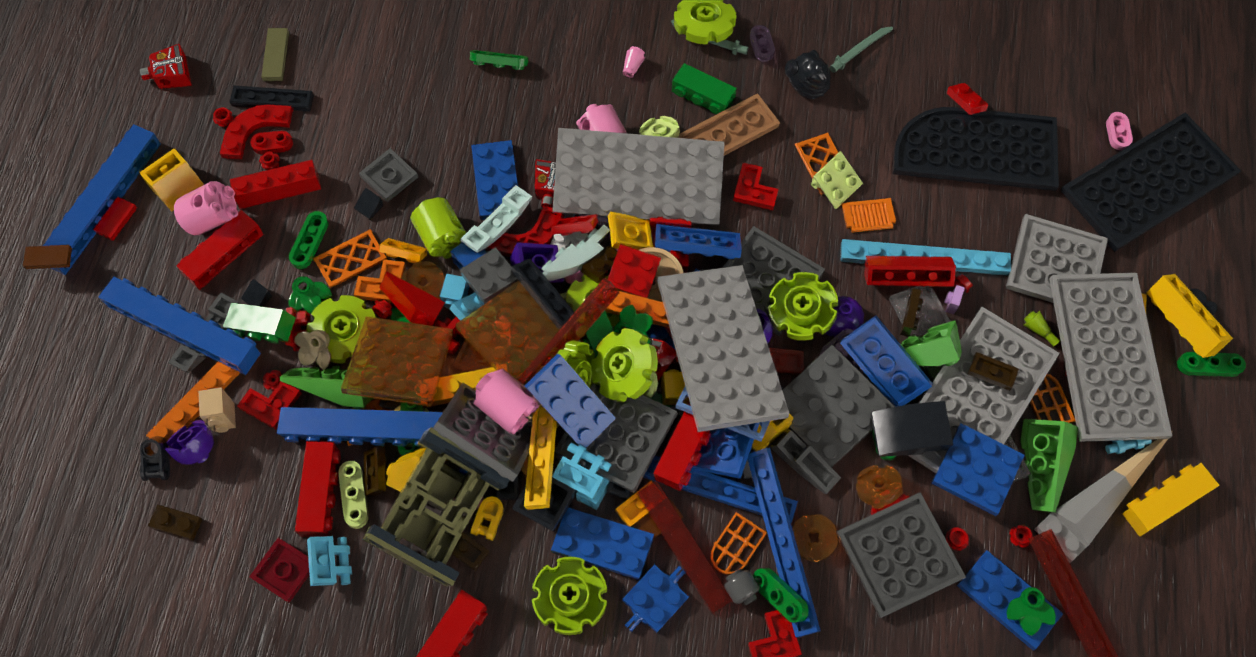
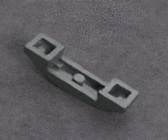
M220 293L209 307L210 314L205 321L209 322V320H212L219 324L221 329L226 331L227 329L223 327L230 305L231 303H240ZM181 344L168 363L188 374L207 356Z

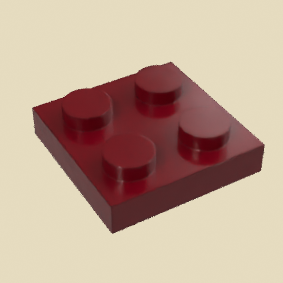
M278 537L249 577L287 603H290L310 575L309 559L307 555Z

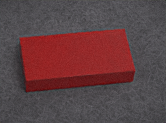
M117 197L93 230L97 234L114 241L136 211V205Z

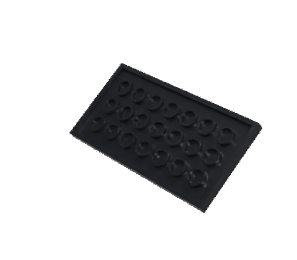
M1185 112L1067 183L1060 191L1100 236L1108 238L1107 244L1116 252L1234 178L1241 170Z

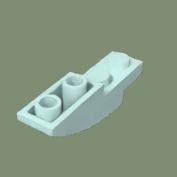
M605 225L599 230L594 228L587 236L588 240L586 242L582 240L576 247L571 244L567 249L562 247L555 255L556 259L553 262L549 260L542 267L543 275L548 281H553L581 271L584 264L604 249L600 243L607 236L610 229Z

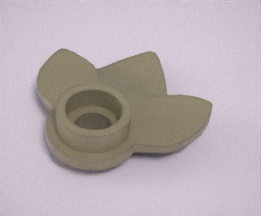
M314 330L311 333L306 331L298 333L294 341L300 346L298 351L300 363L310 365L316 362L325 370L331 361V353L328 350L330 343L329 335L323 330Z

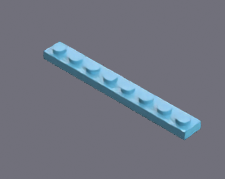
M842 239L841 262L865 264L866 256L952 257L956 265V271L1009 276L1011 271V253Z

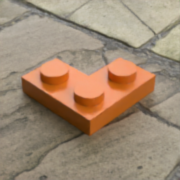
M383 259L379 278L358 276L354 297L370 301L386 300L389 303H393L379 287L386 272L403 279L406 267L405 262Z

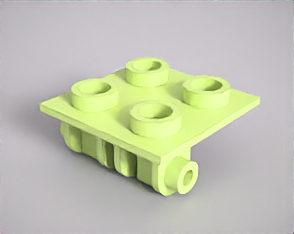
M841 151L813 176L811 182L813 188L822 189L835 209L863 184Z

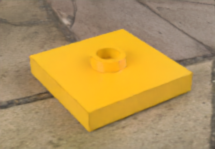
M610 211L608 223L612 248L619 249L620 244L636 250L653 247L649 219H640L635 216Z

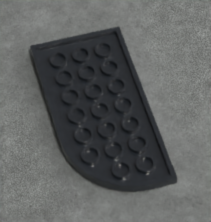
M940 107L925 111L911 119L900 132L893 152L892 174L1056 191L1059 187L1057 117L989 110L969 115L963 108Z

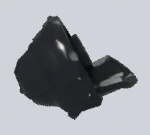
M816 50L803 53L796 59H791L786 63L785 74L793 88L801 96L814 100L824 96L828 89H830L831 77L828 64L820 58Z

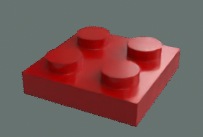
M620 244L606 286L628 294L648 298L661 258Z

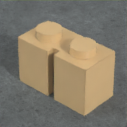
M223 388L199 391L200 418L207 423L212 431L222 433L227 432L231 428H236L235 405Z

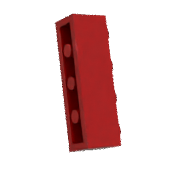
M313 160L229 179L230 186L235 192L234 198L239 209L321 190L318 172Z
M240 210L238 216L226 222L221 228L216 229L207 240L201 242L188 256L183 257L176 267L198 290H201L264 234L259 225L245 212Z
M866 256L864 276L867 285L954 287L956 265L952 257Z
M684 411L653 473L656 481L681 491L683 485H688L692 475L690 471L693 465L696 466L701 458L700 450L703 445L706 446L711 437L710 430L697 431L692 414Z
M306 441L295 532L300 537L328 536L329 530H332L333 517L330 515L331 508L335 507L336 502L333 489L334 485L338 483L336 464L340 463L341 452L334 442Z
M461 589L416 657H460L459 651L463 645L468 646L474 636L472 632L477 624L480 626L486 619L488 614L486 613V605Z

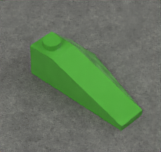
M956 321L927 329V334L920 337L915 336V334L911 335L901 344L918 366H940L944 364L945 366H951L960 360L962 353Z
M353 365V369L340 370V366H332V368L320 371L318 367L294 368L280 376V381L339 405L349 406L353 409H362L374 399L381 366Z
M1024 419L1021 446L1025 451L1026 461H1024L1025 468L1028 469V488L1032 510L1056 512L1076 449L1077 426L1065 421Z

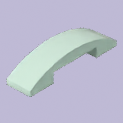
M515 185L502 198V204L478 227L474 225L461 238V242L477 253L484 250L512 226L525 210L532 196Z

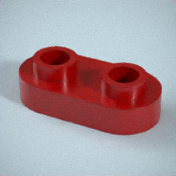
M273 131L255 134L251 138L250 144L257 154H265L266 152L281 153L292 148L293 140L287 131Z

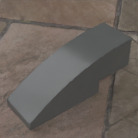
M792 430L784 431L770 447L792 469L824 494H827L841 479L827 462L810 445L806 446Z

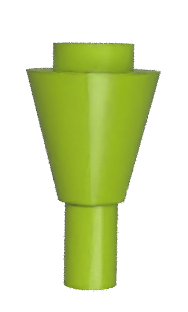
M1032 311L1024 318L1026 323L1023 326L1044 337L1053 347L1060 342L1050 331L1051 329L1040 311L1037 313Z

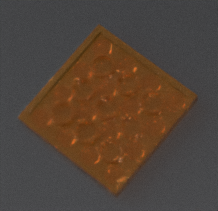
M517 281L456 323V329L495 370L504 369L519 382L548 363L557 355L560 349L564 350L567 342L572 340L578 341L582 338V332L575 325L560 332L520 281Z
M366 317L341 386L342 393L432 407L453 336L452 329Z

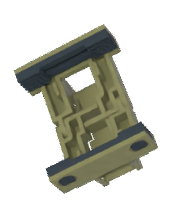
M430 427L423 433L418 442L426 450L401 490L381 528L375 524L370 526L362 540L447 587L453 586L460 572L447 566L446 563L488 486L496 490L503 489L510 480L500 476L496 470L482 464L478 458L469 452L461 450L457 444L448 438L440 436L436 430ZM447 459L468 472L463 475L444 464ZM428 503L436 509L442 510V512L438 515L425 507ZM403 538L425 551L419 554L401 544L400 540Z

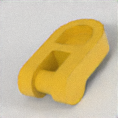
M490 496L481 502L470 534L476 536L480 534L486 536L488 540H494L504 510L500 499ZM484 519L491 521L489 527L482 525Z

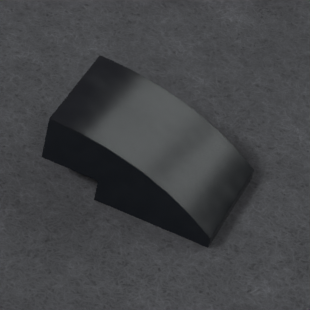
M945 401L909 404L871 413L878 457L921 455L928 451H946L953 446Z
M554 452L552 475L563 457ZM552 477L550 508L527 510L524 507L525 484L512 509L554 531L575 498L577 490Z

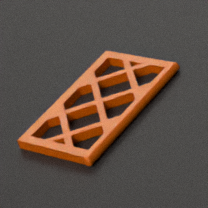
M828 133L795 144L812 179L817 172L813 171L810 161L820 164L821 170L828 163L829 155L835 156L838 153ZM826 140L829 149L819 146L818 142ZM801 147H811L810 155L804 154ZM815 149L827 153L824 161L812 157ZM817 188L820 195L825 194L821 188Z
M370 229L314 257L313 261L316 262L328 286L332 288L383 262V259L387 260V257L384 253L379 252L380 245ZM367 236L371 239L369 246L358 243L359 240ZM352 246L349 256L339 254V250ZM356 247L367 250L364 259L353 257ZM371 251L380 254V257L372 261L368 260ZM332 256L329 266L321 264L319 260ZM336 258L347 260L344 269L333 267ZM351 261L362 263L361 267L348 271ZM331 271L342 273L341 277L333 281L329 278Z

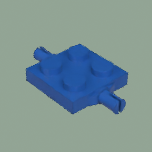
M654 564L622 599L631 608L633 617L625 624V627L628 628L634 622L628 629L632 632L642 622L657 633L689 598L679 588L677 583L686 573L682 570L676 576L682 569L680 566L669 576Z

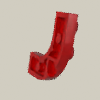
M258 105L240 113L231 121L225 131L220 156L226 159H242L246 141L249 135L256 129L267 126L290 128L293 113L292 107Z
M544 205L537 223L530 231L519 235L504 233L485 250L491 251L496 248L501 255L510 257L517 243L549 244L554 238L551 226L557 219H562L564 213H552L553 208Z

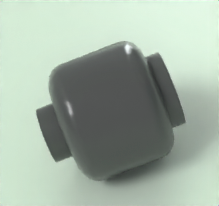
M739 569L725 578L727 582L724 587L735 604L743 602L746 606L757 599L755 594L759 591L760 587L750 571Z

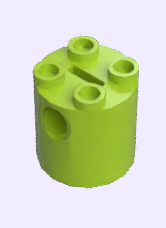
M441 197L424 200L411 214V222L429 254L434 257L443 256L444 259L452 257L450 251L462 243L461 238L466 234V231L448 200Z

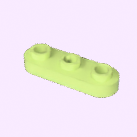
M347 461L340 466L338 471L343 515L349 527L359 529L365 526L369 519L363 470L357 462ZM348 469H353L352 474H346ZM356 490L354 496H349L350 491ZM359 512V516L353 519L352 514Z

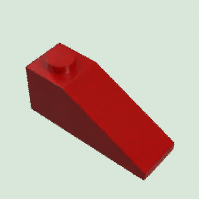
M386 272L379 287L409 322L428 332L431 330L445 304L444 301L389 272Z

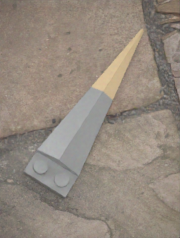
M1157 439L1057 508L1055 513L1052 512L1034 530L1068 564L1071 563L1090 545L1168 439Z

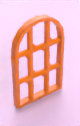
M1047 374L1044 378L1046 389L1040 391L1038 388L1034 396L1038 395L1042 409L1037 410L1033 399L1030 401L1036 419L1041 420L1039 413L1045 412L1047 419L1052 421L1049 413L1050 410L1056 409L1060 420L1065 421L1061 408L1066 407L1071 420L1065 422H1075L1074 415L1060 383L1051 374ZM1047 378L1051 379L1057 387L1051 388ZM1055 390H1059L1064 404L1058 405L1053 394ZM1049 392L1054 403L1052 407L1048 408L1042 397L1043 393Z
M736 512L718 540L714 542L711 551V562L714 568L722 574L731 575L735 571H729L734 563L738 561L743 565L740 569H743L748 565V561L767 532ZM737 516L743 521L737 530L732 531L729 527ZM745 523L754 528L748 537L744 539L738 534ZM758 530L763 535L755 546L749 541L755 531ZM727 531L733 536L726 547L724 546L723 548L718 543ZM738 538L744 543L737 553L732 554L728 549L733 541ZM750 546L753 548V551L744 562L738 557L745 547ZM715 547L722 551L716 562L713 559ZM727 554L733 560L724 571L718 567V564L724 555L726 556Z

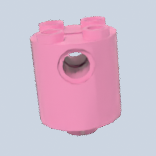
M592 104L586 108L587 112L576 122L579 130L627 133L611 104L599 106Z
M210 181L178 198L174 204V214L181 228L194 236L202 235L238 216L233 188L217 181Z
M504 369L487 373L476 385L474 405L509 434L512 433L514 435L518 430H521L529 421L526 417L532 412L534 413L541 405L522 383Z

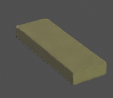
M268 28L261 76L263 81H283L289 37L288 28Z

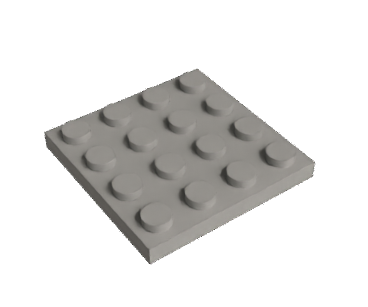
M1025 214L1022 219L1006 289L1054 303L1049 278L1052 275L1100 274L1108 238Z

